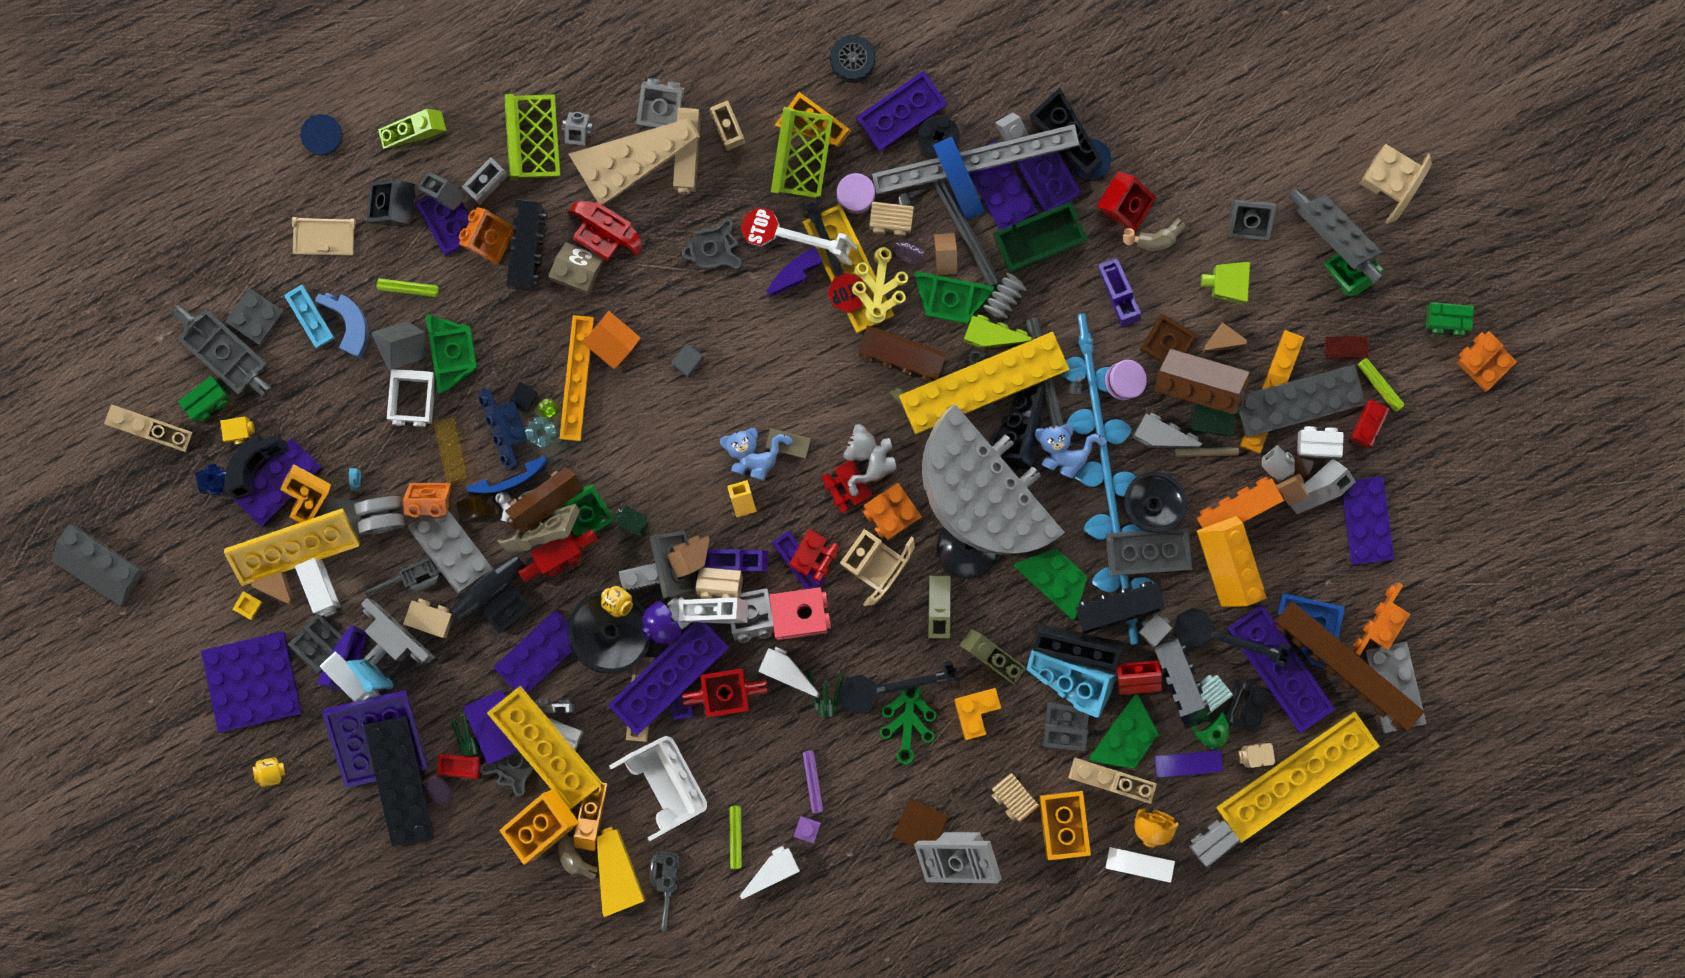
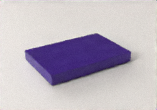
M1059 151L1016 162L1044 212L1064 205L1082 194Z
M428 195L414 202L445 256L463 247L459 245V234L464 228H467L470 221L468 220L469 213L462 202L454 211L443 206Z
M502 689L463 707L488 765L519 752L487 714L490 709L505 698Z

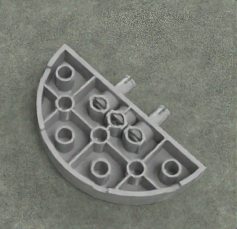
M956 404L949 407L932 428L933 430L925 445L922 461L924 489L927 492L929 504L940 523L959 541L979 551L999 555L1018 554L1036 550L1050 544L1063 535L1065 532L1028 490V487L1041 477L1040 473L1036 474L1037 470L1031 467L1019 479L1001 458V455L1014 445L1012 440L1008 441L1010 438L1004 435L994 446H991Z

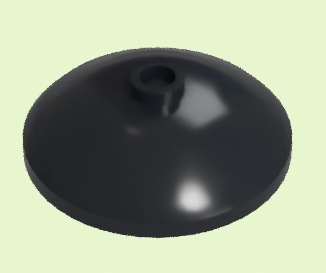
M1147 472L1137 476L1127 487L1124 495V507L1129 519L1138 528L1151 533H1163L1172 530L1182 521L1187 509V498L1182 486L1173 477L1161 472ZM1154 504L1156 509H1151L1149 505Z
M945 527L941 530L937 540V554L941 564L948 572L960 578L970 579L984 575L994 566L999 554L979 551L974 547L971 550H967L965 543L950 534Z

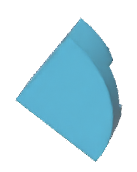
M349 468L351 491H359L361 471Z

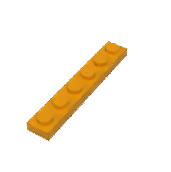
M573 315L560 440L581 442L591 350L582 342L593 330L594 317Z
M1284 330L1262 389L1288 382L1305 337ZM1268 432L1246 437L1244 433L1240 447L1260 454Z

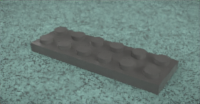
M1354 364L1244 394L1239 413L1245 435L1250 437L1366 404Z

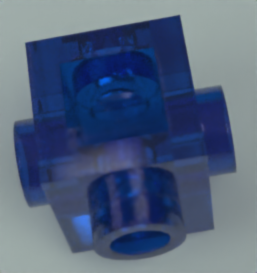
M211 464L205 466V470L194 472L199 493L204 495L211 493V496L224 493L226 470L223 467Z

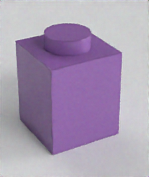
M800 816L794 837L814 844L821 822Z

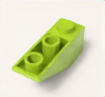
M425 109L378 130L383 149H388L433 137L445 132L446 127L442 111Z
M977 315V317L972 316L963 342L980 349L1021 345L1031 341V337H1028V333L1017 329L1015 332L1008 329L1009 326L1004 323L997 322V324L989 322V318Z

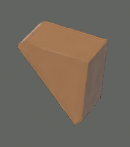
M955 233L934 234L937 275H957Z
M1222 322L1205 344L1202 351L1206 353L1240 348L1247 344V340Z
M1300 473L1276 485L1289 506L1309 498Z
M279 572L254 581L251 584L252 587L291 605L295 602L285 573Z

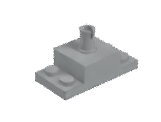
M366 598L361 605L365 608L363 612L369 618L375 619L365 630L377 643L371 652L364 657L372 666L375 667L386 653L398 661H404L408 655L421 663H430L435 658L430 651L375 600Z
M944 832L936 841H917L914 845L926 882L999 883L1002 879L991 842L984 841L980 832Z

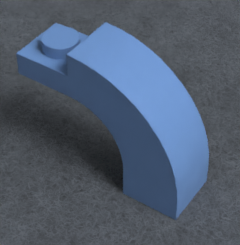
M318 293L315 301L324 307L340 313L345 320L346 332L339 348L362 359L369 341L368 323L363 312L354 302L342 294L338 301H336L337 297L326 293L325 296Z

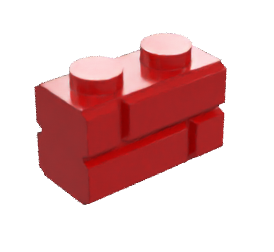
M1373 400L1367 401L1349 440L1367 449L1372 447L1376 439L1375 436H1377L1389 408Z
M1159 661L1117 664L1119 695L1162 691Z

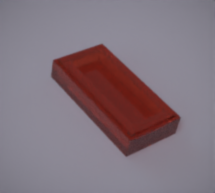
M1368 336L1325 337V359L1368 357Z

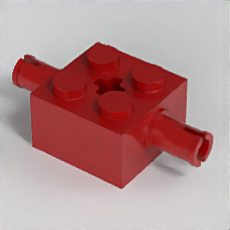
M590 529V531L577 538L573 537L570 533L565 539L550 541L531 551L534 563L518 572L524 582L540 573L547 577L552 576L553 578L562 573V568L570 565L572 567L581 562L580 558L584 556L582 549L598 541V538L594 531Z
M743 669L700 675L701 691L682 693L683 699L692 698L684 700V706L703 703L705 705L706 717H714L750 711L749 696L767 694L768 689H758V687L767 686L766 680L747 683ZM723 687L731 691L727 699L719 695V692L723 691Z

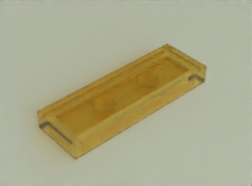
M451 417L433 422L447 483L468 479L455 418Z

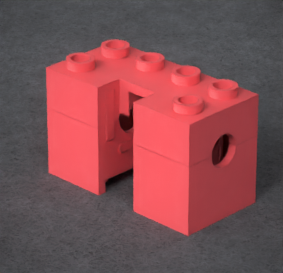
M821 587L769 595L775 638L778 641L828 634L827 629L831 628L829 613L824 612V608H828L826 592L821 591ZM803 608H809L812 611L811 616L807 619L799 617V612Z

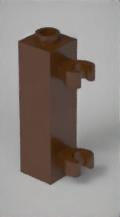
M567 467L559 472L553 469L548 473L551 478L519 501L513 498L507 502L510 507L505 512L509 517L507 522L513 530L517 528L524 534L581 493L584 489L576 475Z

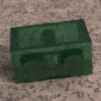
M1200 404L1194 405L1191 410L1189 432L1231 437L1234 434L1236 414Z
M626 505L624 509L620 508L614 518L616 519L615 524L640 539L651 522L647 516Z

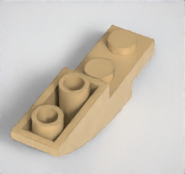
M112 404L104 422L105 425L186 452L193 433Z
M1074 758L1068 777L1149 804L1152 802L1157 783L1078 758Z

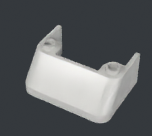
M664 736L609 765L610 769H613L625 763L627 769L632 774L639 775L644 773L663 808L656 815V822L660 831L647 837L649 841L697 816L707 808L706 799L676 743L668 736Z

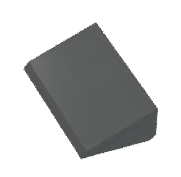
M1234 200L1230 205L1228 237L1270 240L1276 203Z
M408 321L371 333L389 371L425 359V332Z

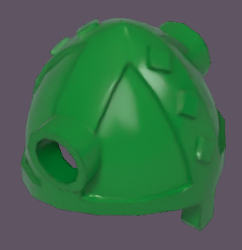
M1223 712L1200 731L1197 730L1196 726L1192 727L1197 739L1205 746L1211 747V749H1222L1227 743L1229 724Z

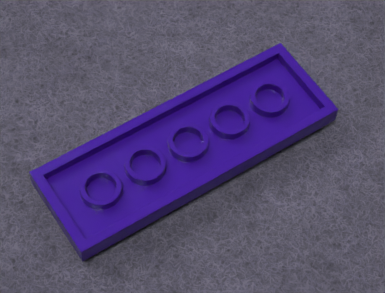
M1263 605L1258 606L1226 628L1231 636L1265 647L1279 649L1282 643L1292 648L1285 636L1275 628L1277 625L1273 622V619ZM1240 648L1299 733H1302L1335 710L1295 651L1293 655L1289 654L1288 660L1285 662L1289 668L1288 671L1279 669L1275 661L1268 659V656Z
M694 622L615 697L608 706L638 736L723 655L729 647L706 623Z

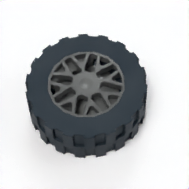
M860 35L843 36L839 41L835 42L834 47L831 49L830 64L832 71L844 82H861L863 79H867L868 75L873 72L876 57L875 50L872 48V44L866 38L860 37Z

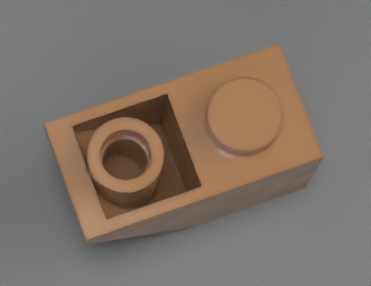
M699 535L687 540L688 544L681 543L673 547L674 551L667 554L677 578L691 574L704 567L710 540L708 536L699 538Z

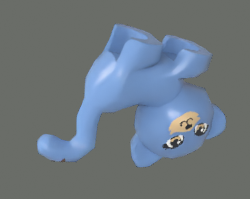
M1072 424L1036 429L1035 437L1037 441L1041 443L1043 450L1051 454V457L1046 456L1043 459L1041 465L1051 470H1055L1057 466H1060L1059 472L1070 478H1074L1077 471L1087 462L1094 442L1100 446L1107 444V440L1103 436L1093 434L1086 438L1083 450L1071 451L1067 448L1070 445V437L1073 434Z
M750 428L746 431L733 433L731 436L722 437L720 439L721 446L728 451L730 457L740 461V463H735L732 466L731 472L745 476L747 471H751L750 477L761 481L765 480L768 472L776 463L779 443L783 442L786 445L793 443V439L788 435L778 434L772 438L770 452L756 454V440L758 438L756 428Z

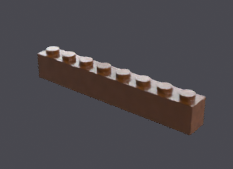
M1293 601L1289 602L1273 621L1277 625L1275 628L1280 633L1291 636L1293 644L1300 649L1304 647L1309 651L1308 656L1317 663L1321 661L1326 666L1324 669L1334 677L1335 675L1339 676L1342 679L1341 683L1347 689L1352 690L1353 688L1357 691L1360 700L1366 704L1370 702L1375 706L1374 711L1383 718L1387 716L1392 721L1390 724L1398 731H1409L1425 712Z

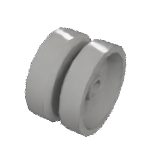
M400 496L380 497L354 504L357 516L369 517L357 523L359 534L385 533L406 526L404 515L393 513L402 508Z

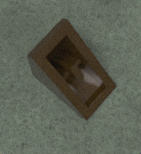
M496 494L477 495L456 502L460 523L502 514L500 504L495 500Z

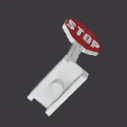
M760 207L749 212L744 217L741 231L746 241L750 244L762 247L779 236L828 249L842 263L852 265V261L848 256L850 250H857L858 246L845 234L839 233L837 240L829 241L780 228L774 212Z

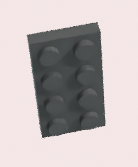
M1188 528L1172 529L1163 533L1134 531L1106 534L1109 576L1192 570Z

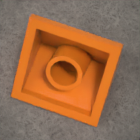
M608 311L582 343L610 367L615 369L632 351L641 337Z

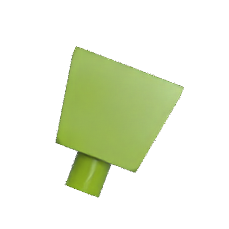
M1250 262L1216 265L1213 275H1201V287H1212L1213 298L1245 305L1248 302Z

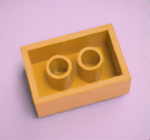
M552 789L542 793L499 831L525 865L540 857L578 825L579 822L557 791Z
M1083 791L1039 795L1046 859L1056 860L1090 856Z

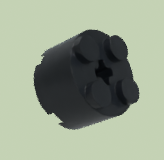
M947 116L930 117L919 128L918 148L925 158L930 160L938 158L933 147L934 144L939 142V140H935V136L942 137V141L952 136L958 148L960 139L959 129Z

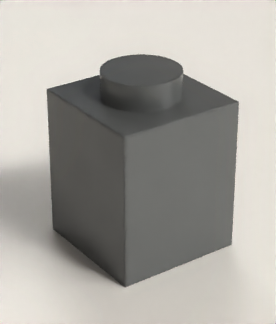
M686 343L671 364L689 378L704 360V357L701 355L703 351L694 344L690 346Z

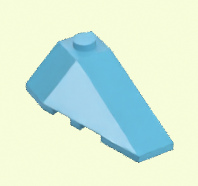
M1033 650L1031 651L1026 669L1044 684L1057 691L1059 696L1071 702L1077 710L1097 718L1100 717L1112 693L1117 676L1116 673L1097 666Z

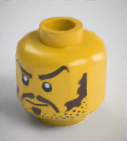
M619 586L607 588L601 595L602 608L614 617L626 616L633 607L632 596Z
M275 757L258 760L255 767H252L255 783H259L261 787L277 785L281 782V776L285 775L283 763H278Z

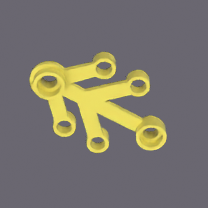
M881 247L874 253V261L878 264L876 281L868 273L869 267L866 263L860 262L855 267V273L863 279L865 284L860 281L856 282L852 287V292L865 305L867 320L874 324L881 323L886 317V311L895 305L902 304L906 298L902 291H896L890 300L881 304L882 296L908 281V275L905 272H898L894 279L884 285L886 266L892 258L891 251L886 247ZM881 252H884L887 255V257H883L881 255ZM859 267H863L865 272H861ZM898 276H902L904 281H900ZM866 285L873 294V301L865 292ZM856 286H860L862 291H858ZM896 295L901 297V301L896 299ZM873 310L878 311L879 315H875Z

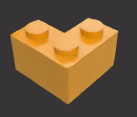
M293 464L280 489L298 499L289 517L300 523L313 519L326 498L331 484Z
M996 688L954 699L964 739L968 740L986 735L981 714L1001 709Z

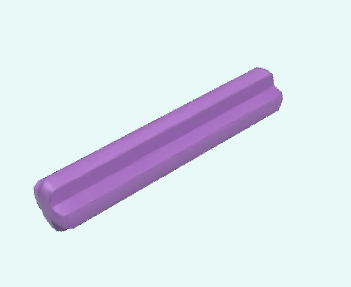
M814 751L803 752L812 813L823 812Z

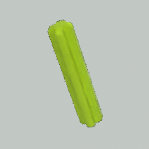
M378 279L377 289L381 291L437 297L439 287L436 285Z
M1367 358L1363 359L1358 364V367L1395 412L1403 408L1404 403L1372 363Z
M731 806L730 868L740 869L742 867L741 807Z

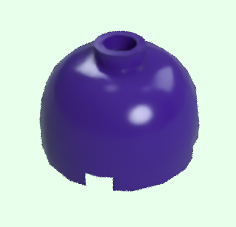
M660 601L652 604L642 616L644 628L641 631L647 640L652 639L659 644H668L676 640L682 633L678 622H673L670 617L673 615L671 611Z

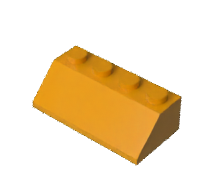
M1237 516L1197 530L1221 607L1249 606L1267 599L1244 524Z

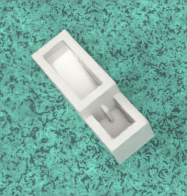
M1109 847L1105 868L1171 882L1175 861Z

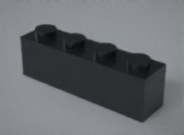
M1152 581L1140 584V588L1134 590L1129 587L1120 590V594L1111 596V594L1102 595L1098 601L1091 602V600L1080 602L1079 606L1076 607V612L1083 634L1165 610L1158 584H1152Z
M1039 623L1037 624L1033 640V651L1114 670L1117 668L1121 653V646L1118 641Z

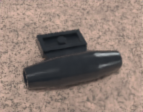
M514 554L494 566L465 591L451 608V611L462 622L484 609L486 619L500 634L532 607L519 590L510 587L520 575L518 571L526 567L525 564Z

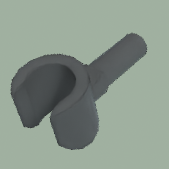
M921 187L913 192L901 194L898 198V204L910 206L909 199L924 192V188Z
M1077 377L1075 382L1070 383L1069 394L1081 396L1083 387L1081 377Z

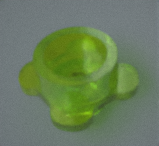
M548 398L538 404L537 413L541 414V418L551 417L558 410L559 406L555 405V401Z

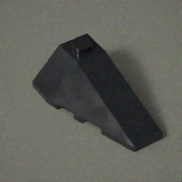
M1038 383L1019 391L1012 403L1013 408L1007 417H1003L1001 421L1003 423L997 433L994 432L989 444L991 446H994L1004 435L1010 438L1008 441L1012 440L1014 445L1001 455L1004 462L1011 468L1030 469L1034 467L1039 441L1035 437V431L1040 429L1045 386L1043 383Z

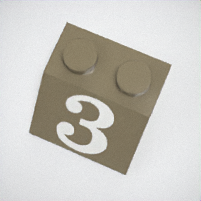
M566 242L556 256L548 277L555 283L590 296L604 259L594 252Z

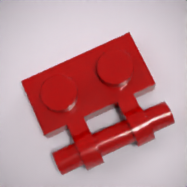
M848 461L835 468L834 471L838 476L835 479H832L829 473L821 476L825 483V489L830 491L834 499L833 503L836 507H839L841 513L849 509L845 503L846 501L851 499L853 505L856 506L873 496L866 483L858 482L856 484L859 491L858 495L852 496L849 492L848 481L853 475H861L854 461ZM840 483H842L847 492L842 496L836 487Z
M808 529L788 566L805 576L812 570L815 572L813 579L820 582L823 576L827 575L831 561L835 560L839 546L832 543L829 549L825 548L824 544L827 539ZM819 554L824 557L821 564L815 562Z

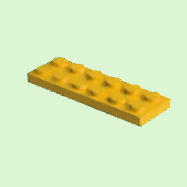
M841 204L822 212V222L830 241L837 240L838 234L841 233L847 235L858 246L857 250H850L848 258L852 261L851 266L839 260L843 272L861 278L855 273V267L858 263L864 262L869 267L868 273L876 281V276ZM810 218L803 221L808 235L820 238L814 222L811 223ZM814 246L832 282L836 275L824 248ZM859 267L861 272H865L863 267ZM866 285L867 295L873 301V294ZM885 295L882 296L881 304L887 301ZM864 304L862 308L847 313L856 334L866 330L867 325L871 327L877 325L867 320ZM892 309L886 311V317L883 321L894 317ZM873 310L875 315H879L878 311Z
M342 508L225 548L224 554L241 586H245L276 573H283L294 569L296 565L316 558L321 560L359 547L360 541Z
M521 686L487 712L551 790L555 789L569 809L573 808L601 786L602 782Z

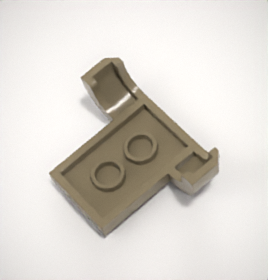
M533 490L524 492L518 497V499H522ZM576 504L559 508L524 534L517 529L515 536L506 540H498V542L508 553L517 554L530 550L534 545L546 544L556 539H565L570 535L580 510Z

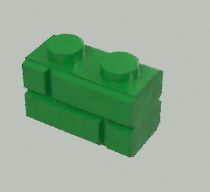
M1431 302L1427 306L1426 330H1432V334H1445V331L1453 332L1454 336H1465L1466 333L1472 331L1474 307Z
M210 376L181 398L178 403L192 421L196 423L200 421L202 423L210 418V412L214 409L219 410L228 403L226 400L230 396L217 379Z

